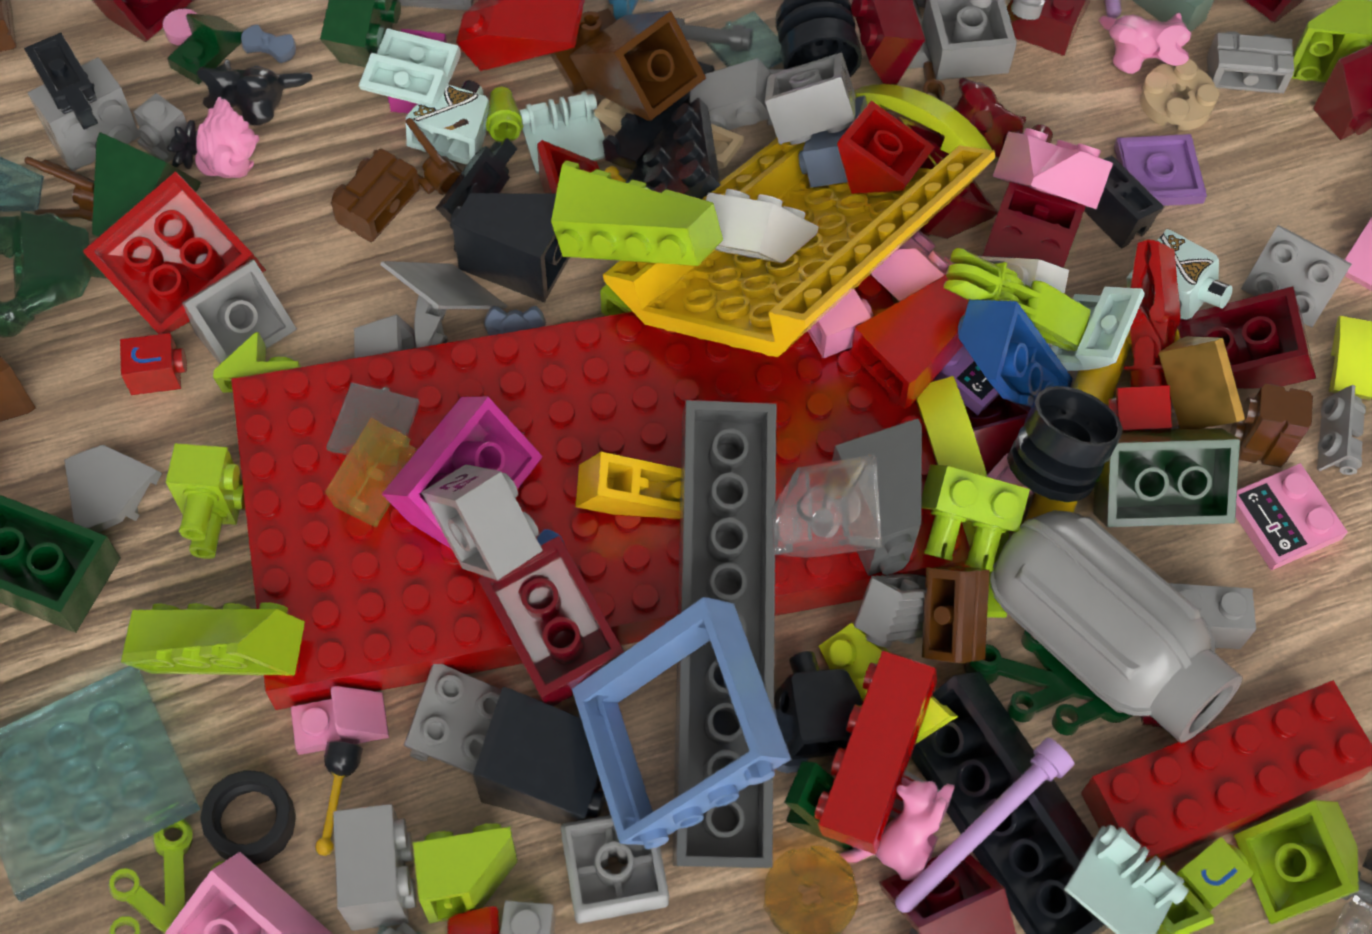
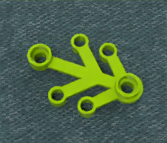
M169 817L162 820L156 826L153 835L154 848L159 855L164 857L165 906L139 885V877L131 869L117 870L109 880L111 896L118 901H126L163 934H165L186 905L183 855L191 847L193 833L190 824L179 817ZM170 828H177L182 832V837L177 841H169L164 837V833ZM219 861L215 863L211 867L210 871L225 861ZM122 878H128L132 880L134 886L127 892H120L115 888V884ZM130 916L119 917L110 927V934H115L118 928L125 925L132 927L135 931L134 934H140L138 921Z

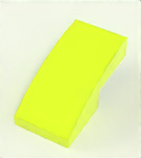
M1338 316L1331 356H1335L1329 392L1337 393L1350 385H1354L1355 396L1370 400L1372 399V321Z

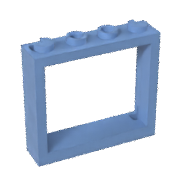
M705 597L701 598L572 688L620 844L644 845L645 849L659 847L668 842V835L675 830L687 828L701 822L704 819L703 813L713 807L724 806L735 801L739 797L738 792L749 785L760 784L771 779L775 775L774 769L791 760L734 603ZM711 641L750 752L653 812L618 703L699 647Z

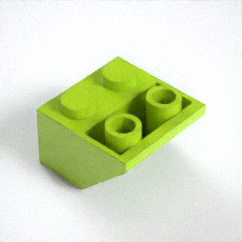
M1341 0L1309 21L1292 55L1294 59V72L1291 79L1327 82L1339 59L1372 45V1Z
M488 823L474 827L472 829L473 833L453 836L452 832L439 831L426 835L424 837L425 841L413 842L419 901L429 923L448 921L450 917L456 914L481 909L485 906L518 862L511 827L501 828L500 824Z

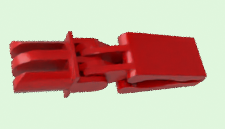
M1147 239L1137 244L1130 288L1143 289L1145 293L1130 328L1134 366H1124V370L1130 372L1131 387L1167 385L1159 352L1174 343L1177 326L1180 324V302L1175 251L1159 241Z

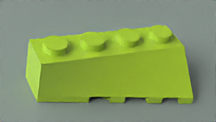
M565 161L562 164L551 222L563 257L698 266L723 241L716 210L712 202L667 189L662 193L652 191L646 187V183L633 179L629 183L611 179V173L598 169L592 173L580 170L579 164Z
M157 603L153 604L152 610H132L121 663L151 674L295 676L305 621L287 614V607L275 603H261L259 609H251L248 606L236 603H225L223 609H215L204 604L190 603L187 606V610H180L172 605Z

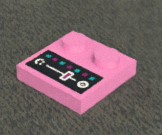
M1301 463L1237 490L1235 517L1271 571L1342 540L1348 533Z

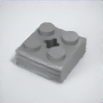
M611 815L561 825L572 904L577 923L639 913L668 906L669 892L660 846L645 849L644 845L620 844ZM617 857L620 864L627 863V865L621 868L620 874L612 875L610 870L602 869L608 866V858Z

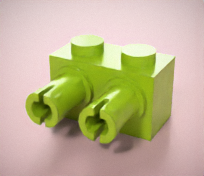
M175 443L166 484L183 515L179 533L182 537L191 540L189 551L193 556L212 559L216 556L222 525H237L239 511L245 510L243 482L240 478L239 466L234 464L227 447Z
M930 465L921 498V508L931 510V514L935 515L924 554L952 561L961 522L966 523L967 520L972 522V526L976 528L965 565L989 569L990 572H993L1002 534H1007V531H1019L1030 489L951 466Z

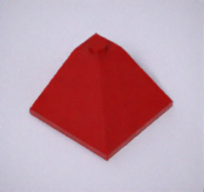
M478 0L463 14L456 44L480 71L575 48L585 0Z
M176 171L83 250L86 256L158 334L171 333L189 323L190 320L182 303L247 262L255 260L261 272L266 271L255 255Z

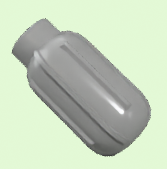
M1054 510L1028 519L1021 525L1018 532L1012 534L999 553L990 579V586L996 601L1005 612L1116 712H1123L1133 716L1150 715L1181 743L1196 736L1213 721L1239 689L1242 683V676L1215 653L1214 636L1210 626L1202 618L1198 609L1092 518L1084 517L1078 513Z

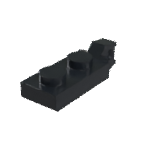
M62 33L25 47L24 50L58 110L60 109L63 115L73 111L83 130L98 124L90 106V103L97 101L96 93Z
M508 138L500 142L495 141L490 148L487 146L482 147L467 164L436 206V209L450 222L454 210L458 206H463L470 193H500L510 179L508 175L510 170L506 167V164L518 148Z

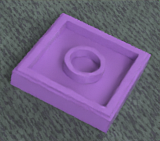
M1191 134L1116 139L1114 149L1117 161L1163 206L1204 203L1207 194Z

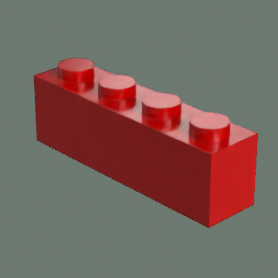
M883 650L878 664L872 662L869 664L863 681V689L868 690L863 705H855L849 717L847 731L852 733L846 749H838L832 764L831 774L836 776L830 793L822 792L816 807L815 819L820 820L818 826L823 836L876 855L898 794L896 791L897 787L902 783V778L904 777L937 684L935 667Z

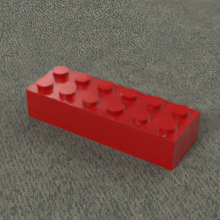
M1332 680L1197 734L1186 742H1177L1094 775L1082 790L1081 795L1099 830L1102 826L1107 828L1109 825L1114 826L1117 830L1122 827L1130 837L1141 845L1139 850L1142 847H1146L1149 850L1147 857L1144 859L1146 862L1155 856L1163 861L1362 779L1372 770V744L1336 683Z

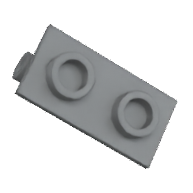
M1350 385L1323 400L1320 440L1318 443L1317 470L1319 471L1335 465L1340 468L1339 471L1342 474L1353 475L1362 466V441L1352 437V435L1355 437L1363 435L1366 406L1362 403L1360 397L1355 396L1354 385Z

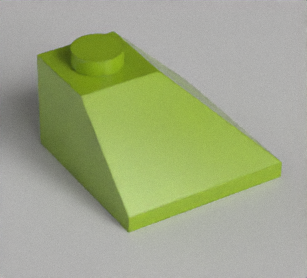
M1314 800L1234 834L1239 850L1245 855L1248 867L1254 872L1251 879L1270 925L1277 924L1359 891L1357 844L1338 802Z

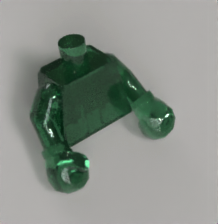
M21 212L20 216L0 217V255L13 258L15 298L10 301H0V337H14L22 332L29 322L34 321L35 315L82 297L91 277L107 279L83 252L90 245L89 233L84 228L71 225L54 213L34 215Z

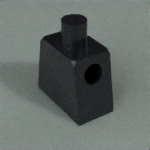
M804 651L797 653L789 659L793 674L786 678L774 695L777 722L791 760L836 755L839 748L846 749L852 733L847 731V725L853 707L855 705L862 706L864 701L847 671L844 669L820 671L814 652Z

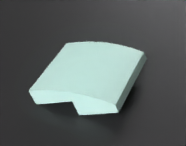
M387 28L378 53H371L359 83V88L434 107L453 75L461 55L458 45Z
M1104 287L1101 296L1074 294L1073 299L1090 309L1091 312L1088 326L1077 351H1066L1054 345L1051 347L1067 371L1091 370L1116 363L1145 295L1143 289Z

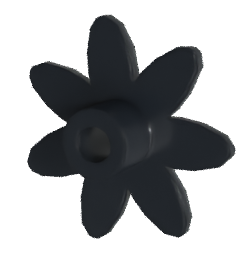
M193 120L188 121L185 131L176 126L171 144L167 146L169 152L176 153L172 161V166L179 167L182 163L186 169L192 167L193 155L196 156L197 131Z

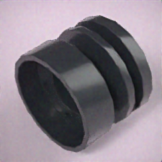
M784 0L776 11L775 24L778 31V41L781 45L783 69H791L842 52L849 76L852 77L861 65L862 53L859 38L855 31L856 23L851 11L850 1Z
M1047 387L1037 394L1027 414L1024 426L1020 428L1017 438L1010 448L1007 456L1010 470L1019 482L1034 493L1056 501H1081L1092 492L1096 480L1099 479L1102 473L1104 463L1110 459L1121 438L1123 429L1120 420L1108 405L1093 395L1070 387Z

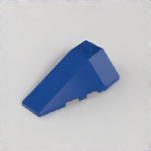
M969 299L965 315L959 321L958 338L987 380L1003 399L1031 407L1037 394L1047 387L1064 386L1071 388L1073 378L1017 301Z

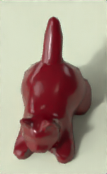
M965 77L960 78L959 90L962 96L953 109L964 116L981 133L991 149L995 151V157L999 158L1008 132L1023 134L1026 117L1018 116L1007 110L997 101L996 94L992 88L983 82L969 81Z

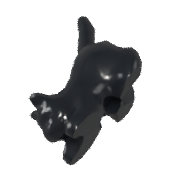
M228 59L225 60L223 65L215 69L200 67L197 71L198 77L209 89V95L203 99V104L206 108H213L217 98L221 97L229 101L232 108L239 107L244 121H247L250 125H262L270 122L274 117V110L280 104L283 90L302 86L313 78L309 72L277 75L272 70L260 66H252L247 69H232Z

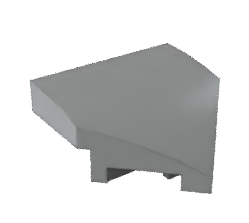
M105 445L88 449L64 459L74 523L99 533L123 522L125 516L137 521L139 517L138 505L150 483L156 485L162 473Z

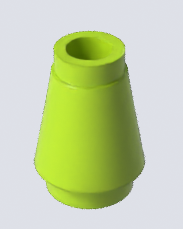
M497 87L490 93L486 130L498 142L505 140V138L512 142L519 137L523 129L522 117L511 90L506 87Z

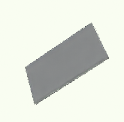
M382 261L380 264L437 309H490L493 306L506 309L507 307L505 303L454 264Z

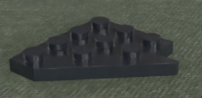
M699 97L690 104L685 103L679 106L673 112L671 118L668 119L625 183H629L633 179L646 183V187L652 191L662 193L667 189L699 199L704 198L708 192L711 193L721 186L709 109Z

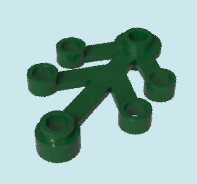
M1024 630L1021 643L1026 650L1034 653L1046 670L1003 658L999 650L990 644H986L984 660L966 662L964 665L965 673L980 671L988 684L996 681L1000 675L1044 688L1033 694L1026 691H1018L1012 695L1007 711L1011 718L1017 722H1029L1034 714L1072 697L1089 702L1079 707L1071 704H1062L1057 707L1051 722L1055 731L1062 735H1073L1080 726L1100 717L1111 723H1120L1133 716L1123 712L1118 713L1081 680H1078L1044 646L1033 639L1032 635ZM1016 704H1023L1028 710L1021 709ZM1061 717H1067L1073 723L1065 722Z

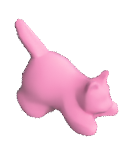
M1180 13L1175 14L1167 22L1146 20L1137 15H1126L1118 19L1101 16L1099 19L1101 25L1109 31V36L1114 39L1115 55L1113 63L1119 70L1125 73L1133 74L1140 71L1143 61L1147 58H1157L1164 63L1175 66L1185 64L1189 60V53L1181 47L1190 40L1191 32L1182 22Z
M902 778L903 786L897 787V793L903 798V811L886 825L876 856L884 865L896 870L902 880H915L925 870L938 839L933 833L939 830L955 788L952 784H946L937 792V786L932 781H909L906 778ZM855 847L842 852L838 857L843 863H857L875 854Z

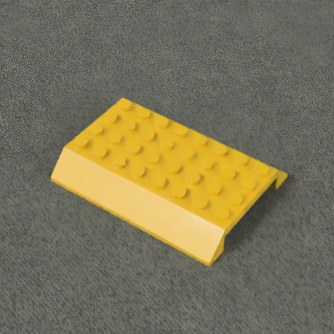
M776 138L720 182L721 186L711 193L725 195L726 189H732L748 194L752 200H757L759 194L768 195L782 200V206L805 212L804 219L819 226L817 235L783 263L720 252L714 249L698 266L619 261L602 274L604 282L645 325L730 345L735 348L763 353L767 356L779 357L960 194L995 159V151L959 145L933 169L919 168L903 191L851 194L848 182L811 188L808 174L802 173L799 164V152L803 150L806 141L800 144L786 142L779 145Z

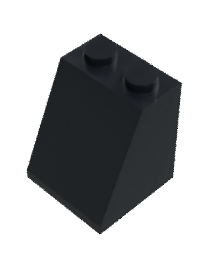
M470 193L463 206H458L454 210L450 220V228L453 229L455 241L454 251L457 253L459 269L545 303L570 257L562 256L551 222L556 194Z
M502 687L473 772L480 801L561 825L590 819V817H599L605 794L604 791L599 790L601 781L581 718L513 689Z

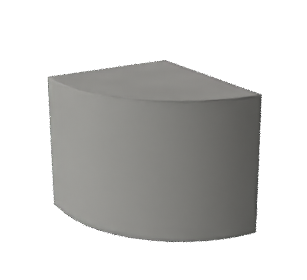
M397 314L354 328L355 358L417 348L414 329Z

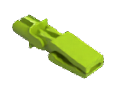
M956 248L952 251L950 261L955 264L948 266L946 273L948 281L944 283V289L967 300L1017 301L1047 343L1066 351H1077L1088 326L1090 309L1045 282L1032 281L1031 287L1023 284L1021 279L1018 278V274L1007 268L1006 262L992 264L965 249Z

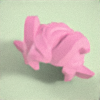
M218 97L214 107L208 109V115L203 124L199 125L196 136L197 154L195 161L197 168L204 175L220 176L222 178H241L247 176L254 165V162L249 161V158L252 156L260 139L252 129L248 128V122L243 121V117L233 110L226 99Z

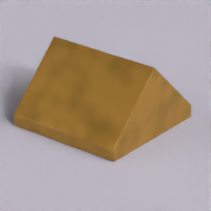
M1187 336L1159 352L1167 385H1170V395L1180 429H1202L1245 420L1223 338Z

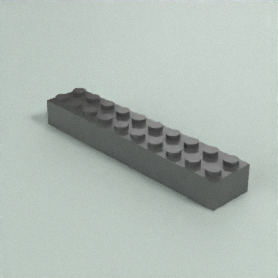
M686 400L682 413L678 614L703 597L734 603L774 712L776 404ZM708 641L677 662L674 799L750 752L711 641ZM773 777L760 784L749 785L738 792L739 797L735 801L703 813L704 819L701 822L687 828L675 830L673 832V866L772 868Z

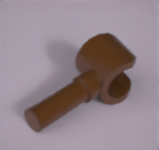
M925 62L923 66L926 81L922 92L926 94L934 93L942 101L945 94V86L941 81L934 78L932 62Z

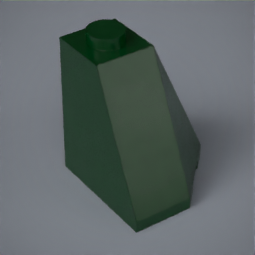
M100 132L96 141L92 234L97 237L101 236L175 171L195 192L198 191L202 182L161 159Z

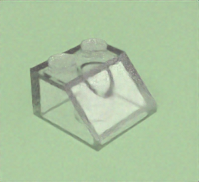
M867 455L797 468L772 507L774 555L810 558L882 548L877 457L875 455Z

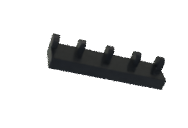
M698 61L704 74L715 71L714 66ZM691 90L652 120H645L636 114L626 113L621 119L622 128L615 136L607 135L602 142L605 161L634 171L668 119L671 118L673 112L685 103L690 104Z

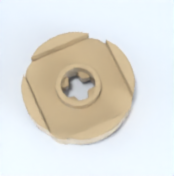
M1189 59L1182 65L1175 66L1165 63L1152 69L1147 74L1143 83L1140 104L1146 115L1155 123L1165 127L1168 122L1173 125H1179L1177 130H1191L1202 126L1209 120L1220 93L1213 80L1204 71L1199 69L1193 60ZM1173 92H1178L1183 94L1186 100L1182 99L1180 96L1174 98L1171 95L1173 94Z

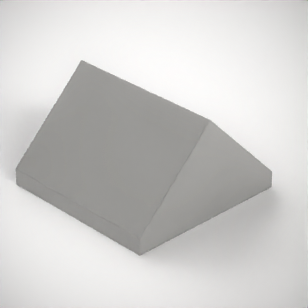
M255 260L247 262L182 303L195 334L219 364L255 332H259L267 349L297 330Z

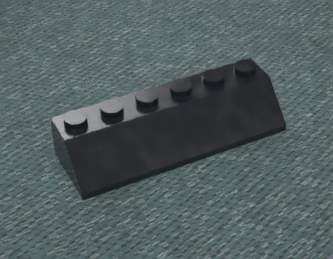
M980 671L954 675L933 692L932 696L942 705L949 707L958 717L916 743L911 754L912 760L926 781L934 782L939 790L946 784L955 786L946 812L961 834L1032 766L1030 760L1035 756L1034 750ZM1054 779L1052 781L1045 780L972 852L979 863L1005 888L1010 910L1026 934H1100L1109 928L1064 890L1094 838Z

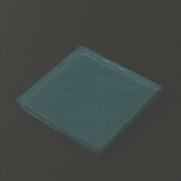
M128 666L0 728V856L14 895L20 902L201 810L140 669Z

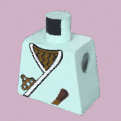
M465 81L461 88L447 85L434 107L417 104L408 113L406 119L412 118L441 156H447L452 161L467 165L476 152H479L482 148L487 132L486 119L489 110V99L483 95L482 87L474 81ZM406 124L407 146L426 152Z
M1166 229L1157 241L1175 251L1180 318H1192L1204 302L1224 308L1231 297L1232 286L1219 281V258L1207 249ZM1133 270L1127 276V288L1131 286Z

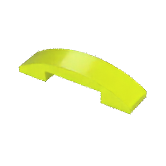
M889 84L866 85L854 90L856 98L859 96L866 97L867 105L870 101H873L885 111L891 109L944 135L945 138L940 150L948 154L959 145L992 150L981 133L964 116L931 95L912 88Z
M954 376L931 382L916 399V403L937 465L951 466L987 477L979 447ZM966 520V523L962 524L969 546H971L976 527L972 526V522Z

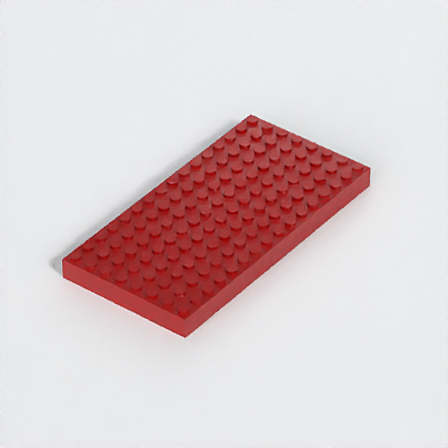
M871 274L854 288L860 299H865L869 303L873 317L894 305L891 293ZM634 312L233 378L231 381L256 609L260 608L261 603L280 604L288 608L287 614L305 621L295 676L264 675L265 692L275 710L332 699L331 687L334 686L376 692L424 683L427 681L433 664H443L464 674L523 664L478 580L483 575L462 569L451 548L410 524L382 495L383 491L461 397H489L543 456L517 489L518 496L515 499L522 512L527 513L533 519L538 528L539 535L544 529H548L561 536L569 554L620 645L640 642L678 615L680 519L613 515L577 508L578 472L581 463L600 452L681 468L682 413L686 400L776 404L775 616L863 600L871 576L884 575L882 572L870 576L867 575L827 488L835 445L919 419L922 425V498L930 465H937L916 400L912 405L904 409L851 354L852 347L823 358L808 332L804 333L779 357L645 325ZM921 508V526L910 560L903 569L892 574L908 573L926 576L927 567H970L965 565L970 546L962 522L955 543L952 561L924 554L935 515L931 514V510Z

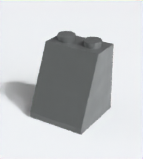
M919 419L835 445L827 488L868 576L879 572L888 575L903 569L910 560L921 526L922 425Z

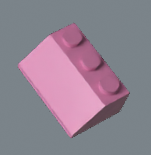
M241 852L210 871L165 932V934H332Z

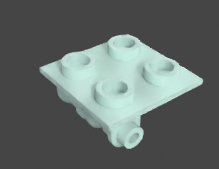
M581 92L580 95L568 97V102H565L562 96L559 97V104H554L553 99H548V106L546 102L535 105L526 104V109L519 110L522 117V125H524L522 130L536 174L539 173L537 144L541 140L593 161L605 159L602 143L605 137L599 120L594 115V110L597 109L594 94L587 95L586 92Z
M1109 825L1107 828L1104 826L1100 828L1064 890L1116 934H1156L1172 902L1176 905L1179 904L1189 890L1182 885L1184 879L1175 875L1165 865L1156 870L1161 862L1157 856L1146 862L1144 859L1147 857L1149 850L1146 847H1142L1139 850L1141 845L1130 837L1124 828L1120 827L1117 830L1114 826Z

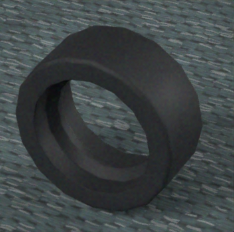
M243 770L227 775L212 787L203 801L200 820L204 836L220 857L228 860L241 852L256 865L271 860L284 850L293 836L296 815L291 798L276 778L262 771ZM250 792H260L268 796L274 803L276 810L275 823L269 833L260 840L249 844H237L228 839L223 833L221 825L222 813L228 804L238 796Z

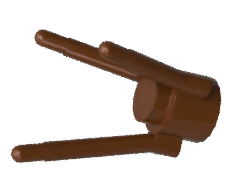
M407 118L406 124L430 156L422 166L424 177L418 174L419 185L428 194L436 190L439 194L445 195L462 173V170L447 156H441L414 120Z
M32 157L24 159L26 164L74 184L73 202L80 207V209H36L34 211L36 217L81 218L93 221L94 180L47 159L43 161Z

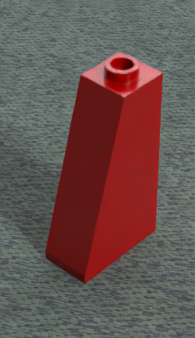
M946 275L856 326L854 329L851 354L904 409L912 405L963 346L958 338V325L961 317L965 315L969 300L944 289V283L948 281Z

